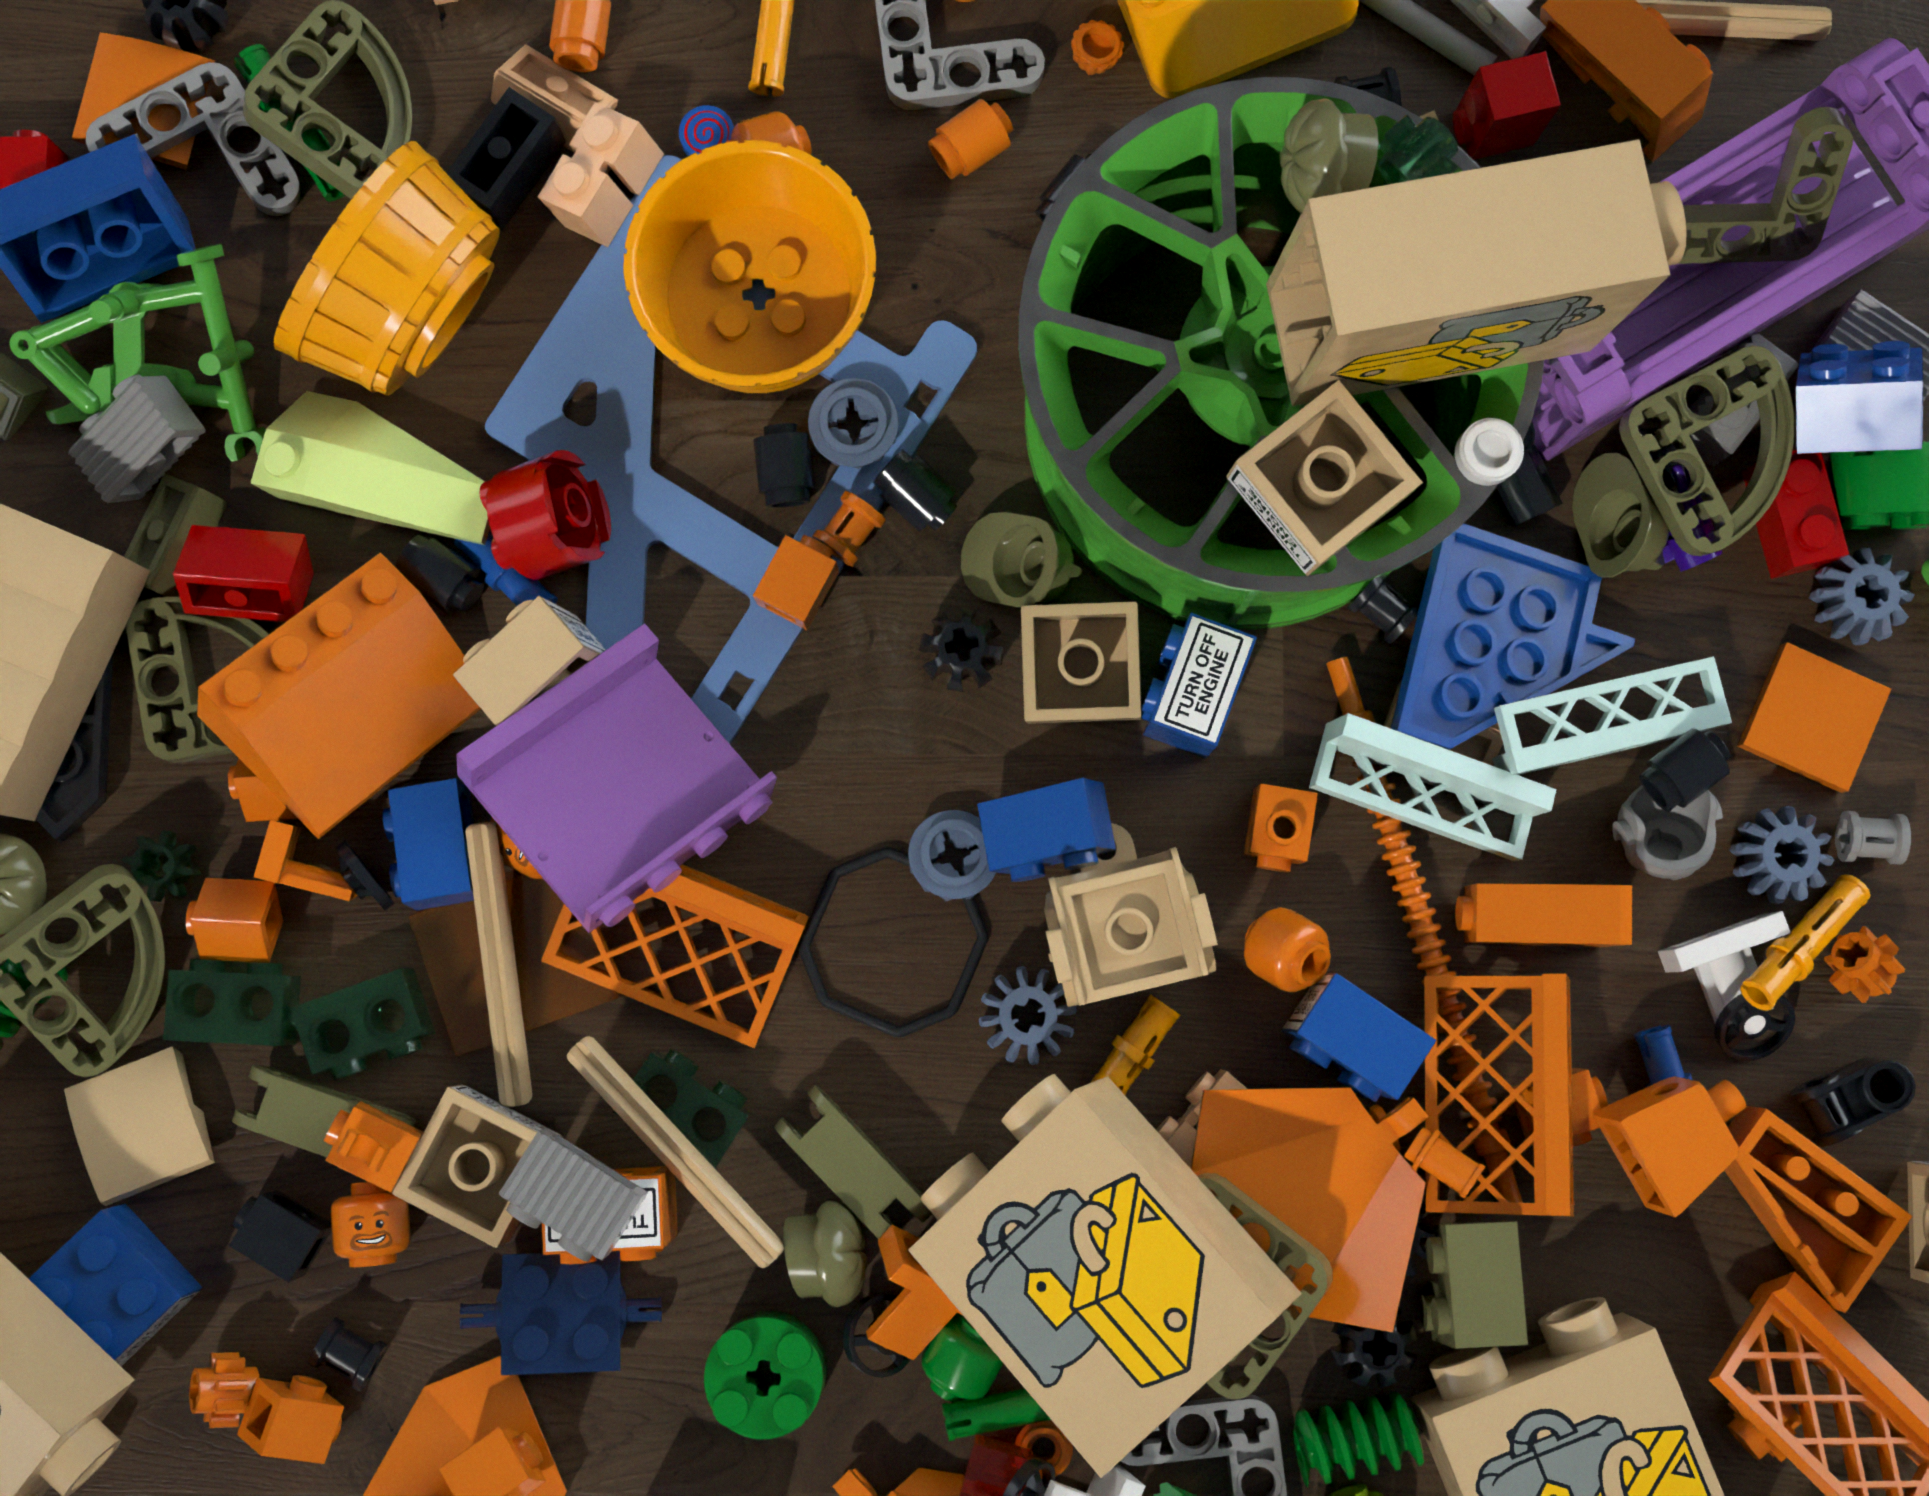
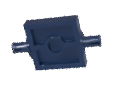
M611 1251L603 1260L596 1258L597 1261L584 1264H560V1254H502V1286L496 1298V1303H461V1315L483 1314L484 1316L460 1318V1329L496 1327L501 1343V1375L621 1371V1338L625 1331L626 1323L662 1322V1311H638L641 1308H661L662 1301L661 1297L626 1299V1294L620 1281V1251Z

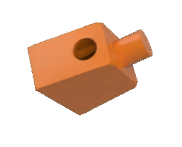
M1674 1076L1607 1105L1592 1115L1645 1207L1677 1217L1738 1157L1739 1146L1725 1123L1746 1108V1102L1740 1091L1730 1081L1722 1080L1709 1090H1706L1699 1081Z

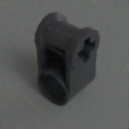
M1867 1057L1859 1059L1832 1073L1811 1079L1791 1090L1789 1094L1794 1102L1802 1104L1816 1132L1812 1137L1815 1145L1825 1147L1844 1141L1858 1134L1865 1127L1903 1110L1914 1098L1916 1084L1913 1074L1903 1064L1897 1061ZM1883 1070L1888 1077L1889 1088L1882 1098L1876 1100L1871 1094L1870 1080L1877 1071Z

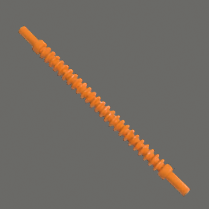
M1348 656L1327 662L1326 665L1342 715L1349 713L1376 723L1373 712L1364 708ZM1354 760V761L1352 762V766H1353V767H1358L1357 764H1356V762H1355V760ZM1372 764L1375 772L1383 768L1378 765ZM1388 774L1380 777L1379 780L1389 799L1401 804L1399 798L1394 799L1392 797L1391 791L1396 788V784L1388 783L1386 778ZM1363 775L1357 777V782L1364 778ZM1366 785V792L1371 793L1368 785ZM1367 809V813L1375 814L1376 822L1372 823V828L1379 829L1382 837L1377 839V844L1385 845L1386 853L1382 855V859L1389 860L1391 863V868L1386 873L1388 876L1396 878V884L1392 886V891H1399L1401 894V899L1396 904L1398 907H1404L1406 910V915L1401 920L1403 923H1410L1411 931L1407 933V938L1415 939L1416 946L1411 951L1413 954H1419L1422 961L1417 964V969L1425 970L1426 976H1456L1455 971H1449L1446 963L1451 961V956L1442 953L1441 947L1446 945V940L1438 939L1436 932L1441 929V925L1439 923L1434 924L1431 918L1436 913V909L1428 908L1426 900L1431 898V893L1423 892L1421 887L1426 882V878L1424 876L1419 877L1416 871L1421 866V862L1413 861L1411 853L1416 851V846L1408 845L1406 840L1411 835V831L1408 829L1403 830L1401 825L1403 821ZM1438 989V1014L1455 1030L1466 1019L1462 1015V1010L1467 1007V1004L1457 1000V994L1462 989ZM1441 1025L1439 1026V1033H1445L1447 1038L1450 1034ZM1467 1030L1461 1035L1471 1046L1472 1042L1477 1039L1475 1034H1469ZM1455 1041L1448 1048L1452 1056L1447 1059V1063L1455 1065L1457 1072L1452 1075V1079L1462 1082L1479 1064ZM1476 1049V1051H1477L1480 1055H1482V1051ZM1481 1074L1461 1095L1486 1118L1493 1112L1492 1106L1497 1103V1099L1488 1096L1487 1090L1492 1087V1083L1484 1081ZM1464 1106L1462 1107L1463 1112L1470 1113ZM1471 1114L1472 1120L1467 1123V1126L1474 1129L1480 1123ZM1501 1114L1491 1125L1511 1144L1507 1130L1499 1128L1498 1121L1502 1119ZM1487 1130L1473 1142L1476 1154L1484 1156L1489 1174L1508 1157L1507 1150ZM1510 1166L1493 1183V1186L1509 1202L1523 1203L1512 1166Z

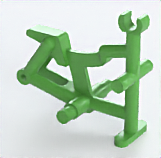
M222 244L201 247L176 255L179 266L191 265L195 280L167 285L122 282L114 285L108 294L101 296L89 306L46 324L34 326L29 330L18 331L10 338L9 345L13 354L18 358L28 359L71 401L66 406L46 411L47 418L53 424L84 421L98 412L105 411L115 400L112 394L114 388L130 376H167L187 405L228 409L234 432L225 439L224 448L231 462L246 457L243 447L244 437L251 439L255 443L256 452L259 455L266 429L264 427H256L241 368L242 363L249 361L253 357L254 348L247 340L240 339L234 341L214 258L224 256ZM201 303L213 351L205 353L199 358V368L208 376L219 373L222 386L198 384L193 374L186 369L145 363V317L149 311ZM113 323L114 363L95 368L91 375L61 344ZM23 340L27 341L28 349L24 347Z

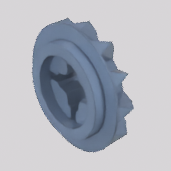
M848 378L830 384L818 394L809 412L808 428L817 451L835 466L842 465L860 469L875 461H881L886 452L895 443L898 431V414L893 400L880 386L868 380ZM854 402L855 411H858V416L861 420L874 422L870 423V426L861 428V437L858 438L859 445H853V439L850 438L847 430H838V427H835L838 426V423H843L847 420V412H849L848 403Z
M958 810L942 811L925 819L912 835L908 849L910 873L921 884L924 892H931L945 901L963 898L970 900L974 895L988 887L993 880L996 872L989 871L979 817ZM945 835L949 843H952L956 850L966 849V851L976 849L971 851L970 855L963 858L961 877L957 870L954 871L950 863L941 865L939 862L934 865L932 864L944 855Z

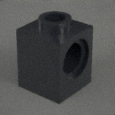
M274 1190L260 1194L258 1199L252 1196L246 1201L234 1219L233 1227L238 1229L229 1246L289 1283L305 1276L332 1232V1224L282 1192Z

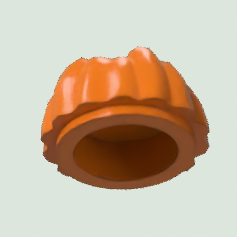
M1090 20L1088 23H1082L1079 29L1073 33V39L1071 40L1073 60L1088 75L1101 74L1108 69H1112L1123 54L1124 42L1121 40V33L1116 31L1114 25L1107 24L1102 20L1098 22Z

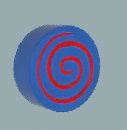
M703 105L690 110L683 117L679 126V139L687 156L695 152L700 154L702 149L730 140L734 126L730 117L723 110L715 106Z

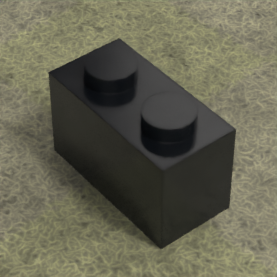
M509 87L449 168L447 175L480 209L492 217V222L499 229L503 230L564 146L566 140L555 117Z

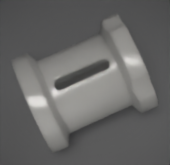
M1843 811L1836 824L1835 847L1837 849V856L1842 862H1854L1857 857L1886 858V861L1891 865H1902L1907 860L1911 846V828L1909 820L1904 814H1891L1888 819L1859 817V814L1855 811ZM1867 837H1879V838H1877V839H1872V838H1867Z

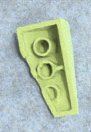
M306 391L266 428L251 484L280 500L481 545H486L490 530L487 510L484 508L479 494L480 486L485 481L357 401Z

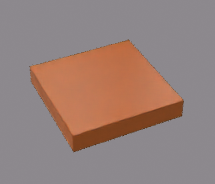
M1786 642L1781 644L1737 747L1837 792H1848L1891 688Z

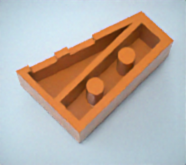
M1548 0L1541 6L1540 21L1546 26L1542 33L1543 37L1584 84L1592 79L1613 99L1615 104L1607 111L1618 124L1626 117L1632 121L1649 141L1642 151L1652 163L1703 117L1713 76L1711 64L1700 49L1692 44L1683 45L1671 34L1668 22L1656 9L1652 7L1644 9L1636 0Z
M1746 1106L1728 1126L1729 1131L1739 1146L1738 1157L1724 1171L1799 1276L1833 1309L1846 1313L1913 1216L1768 1109Z

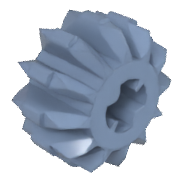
M1860 548L1854 551L1852 556L1847 555L1831 563L1832 568L1824 567L1817 571L1814 577L1823 588L1812 591L1808 599L1824 605L1825 610L1818 612L1814 621L1823 623L1831 619L1834 622L1830 638L1840 639L1849 633L1852 644L1863 645L1868 643L1871 637L1877 641L1889 638L1893 633L1892 626H1899L1906 622L1909 616L1900 605L1911 602L1915 594L1908 590L1900 589L1899 583L1906 580L1909 572L1900 570L1892 573L1890 571L1893 555L1883 554L1874 560L1870 548ZM1855 589L1857 590L1858 595L1867 596V605L1865 598L1856 597Z
M1784 806L1779 808L1776 815L1769 808L1757 811L1755 815L1756 824L1751 822L1740 824L1737 829L1747 843L1732 844L1729 851L1736 856H1744L1745 864L1736 866L1733 869V874L1736 877L1752 875L1747 892L1751 895H1760L1766 891L1769 902L1774 904L1783 903L1787 896L1793 899V901H1803L1808 898V886L1819 888L1827 882L1817 867L1831 866L1835 859L1828 854H1820L1819 846L1827 844L1832 836L1828 835V833L1812 834L1817 817L1809 814L1797 819L1795 808ZM1783 844L1788 851L1782 854L1783 857H1789L1786 865H1779L1775 859L1781 856V853H1774L1777 845Z
M1017 967L1016 978L1019 988L1014 990L1008 980L1003 975H999L995 978V983L1006 994L1003 1000L984 993L981 998L984 1004L999 1008L998 1015L980 1017L979 1025L981 1027H989L1000 1024L1002 1030L992 1035L987 1040V1044L993 1049L1009 1037L1012 1042L1006 1051L1005 1058L1007 1061L1014 1062L1016 1060L1020 1046L1023 1044L1027 1045L1029 1063L1031 1065L1038 1064L1040 1056L1037 1043L1043 1042L1047 1051L1051 1055L1057 1056L1061 1050L1058 1044L1049 1037L1053 1030L1069 1038L1074 1034V1029L1070 1026L1057 1023V1015H1073L1077 1012L1076 1006L1068 1007L1065 1004L1056 1007L1054 1000L1064 995L1062 983L1057 984L1048 994L1043 991L1050 974L1046 969L1039 971L1034 987L1028 986L1026 967ZM1028 999H1033L1041 1006L1036 1009V1012H1043V1022L1040 1026L1030 1025L1026 1032H1022L1014 1026L1019 1019H1011L1012 1008L1015 1004L1025 1006Z

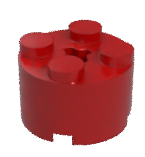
M556 450L498 472L491 480L481 484L479 490L480 499L487 510L489 525L494 537L491 542V551L495 561L501 568L505 570L514 568L521 575L529 579L539 580L597 560L605 553L599 550L601 543L609 541L611 536V518L608 504L597 479L587 482L578 468L586 464L574 453L567 450Z

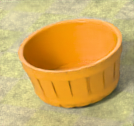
M744 140V143H739L738 141L720 143L702 149L700 154L693 153L665 172L666 176L664 178L660 177L638 206L639 211L638 213L635 212L629 226L624 247L627 250V254L624 253L623 264L626 291L630 293L628 299L633 313L642 329L647 332L646 335L668 359L682 370L700 380L733 391L744 393L782 391L800 385L818 375L836 359L854 337L863 322L870 304L875 281L876 250L873 235H870L871 226L866 212L857 196L853 197L852 189L841 176L829 166L825 165L824 167L821 165V161L812 155L788 145L785 148L780 143L764 140ZM757 279L763 280L765 288L775 289V298L766 300L765 309L755 310L753 302L749 300L743 301L742 297L743 291L751 290L753 281Z
M416 141L405 143V145L395 150L367 179L318 246L295 285L278 322L279 325L274 335V348L288 354L300 363L307 362L358 383L372 393L379 392L386 396L393 394L408 380L411 374L419 378L434 364L471 313L492 275L494 263L489 259L498 242L500 229L492 222V217L480 209L439 166L436 158L427 153Z

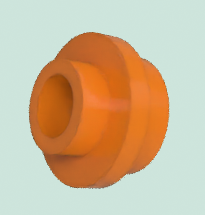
M1052 1420L1024 1425L1016 1436L1014 1451L1020 1467L1030 1459L1039 1457L1053 1465L1056 1477L1068 1467L1073 1455V1445ZM1041 1437L1049 1438L1055 1445L1053 1452L1047 1457H1039L1032 1450L1033 1443ZM1041 1469V1470H1039V1473H1040V1476H1041V1479H1042V1469Z

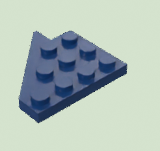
M1463 524L1433 548L1391 729L1450 750L1498 723L1494 711L1495 707L1548 695L1634 647L1635 638L1592 624L1602 578L1591 572L1589 566Z

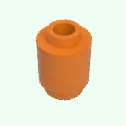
M555 0L549 46L554 52L553 61L558 66L574 72H591L597 69L598 60L605 56L611 12L610 0Z
M979 99L936 128L937 135L928 141V146L934 159L950 179H954L961 173L964 176H968L1011 146L1008 134L1013 131V126L1009 117L998 103L995 102L989 106L984 100Z

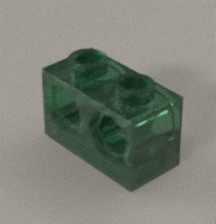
M190 959L189 970H169L163 1040L270 1046L296 1045L301 976L283 975V964L247 962V973L225 972L226 961ZM204 985L210 987L215 996L214 1007L206 1016L200 1014L195 1006L196 993ZM262 987L269 991L273 999L272 1010L264 1019L256 1016L252 1009V998Z
M400 968L290 1008L312 1074L331 1072L334 1081L367 1070L368 1067L365 1059L386 1052L390 1061L423 1049L420 1039L436 1034L415 970L410 968ZM392 1000L400 1003L405 1012L404 1024L395 1033L387 1030L381 1019L383 1008ZM337 1020L342 1021L348 1027L350 1033L349 1043L341 1052L333 1050L327 1040L328 1029Z
M670 1048L666 1056L659 1051L651 1052L633 1081L648 1097L649 1085L656 1076L664 1075L674 1081L677 1087L676 1101L669 1108H658L717 1170L754 1114L743 1107L748 1098L722 1080H718L713 1087L697 1077L695 1073L700 1066ZM705 1107L718 1109L726 1119V1130L719 1139H707L697 1129V1116Z

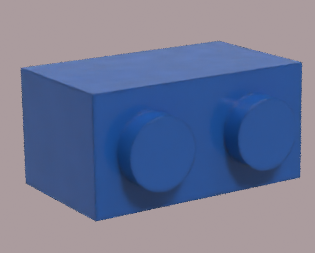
M457 778L388 790L390 807L383 809V825L387 839L390 842L394 841L397 863L391 864L389 869L390 883L395 897H401L403 904L416 911L474 901L465 833L467 827L474 824L471 793L468 787Z
M1079 778L977 804L989 871L1010 874L1012 882L1044 877L1046 875L1044 867L1059 863L1064 864L1065 870L1093 866L1099 863L1097 854L1116 850L1103 782Z

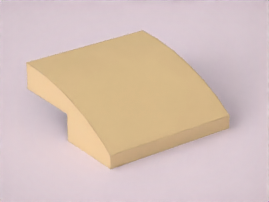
M173 1046L64 1089L72 1126L85 1167L97 1197L104 1206L215 1163L204 1112L193 1103L183 1054Z

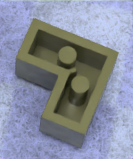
M1498 1220L1434 1224L1435 1237L1427 1238L1426 1253L1429 1271L1431 1274L1438 1273V1281H1427L1428 1295H1421L1420 1313L1424 1330L1432 1332L1433 1341L1455 1349L1528 1345L1517 1221Z

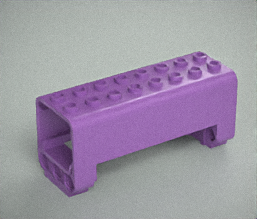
M1890 37L1884 39L1836 68L1817 88L1660 181H1668L1674 185L1681 198L1682 205L1770 203L1795 123L1805 113L1815 108L1826 106L1838 109L1844 116L1846 113L1848 114L1905 202L1897 206L1853 140L1852 149L1822 240L1817 249L1810 255L1794 261L1669 265L1671 275L1590 352L1544 360L1542 384L1532 418L1535 429L1534 443L1543 460L1548 461L1623 416L1635 404L1679 382L1735 348L1749 336L1758 334L1929 229V64L1918 48L1910 52L1897 39ZM1820 141L1813 142L1817 156L1821 157L1818 151ZM1819 177L1806 178L1796 184L1792 192L1795 194L1809 193L1820 185L1822 179ZM1794 214L1796 219L1795 228L1802 227L1798 215ZM1747 225L1734 226L1728 229L1721 239L1724 241L1739 240L1749 232L1751 227Z

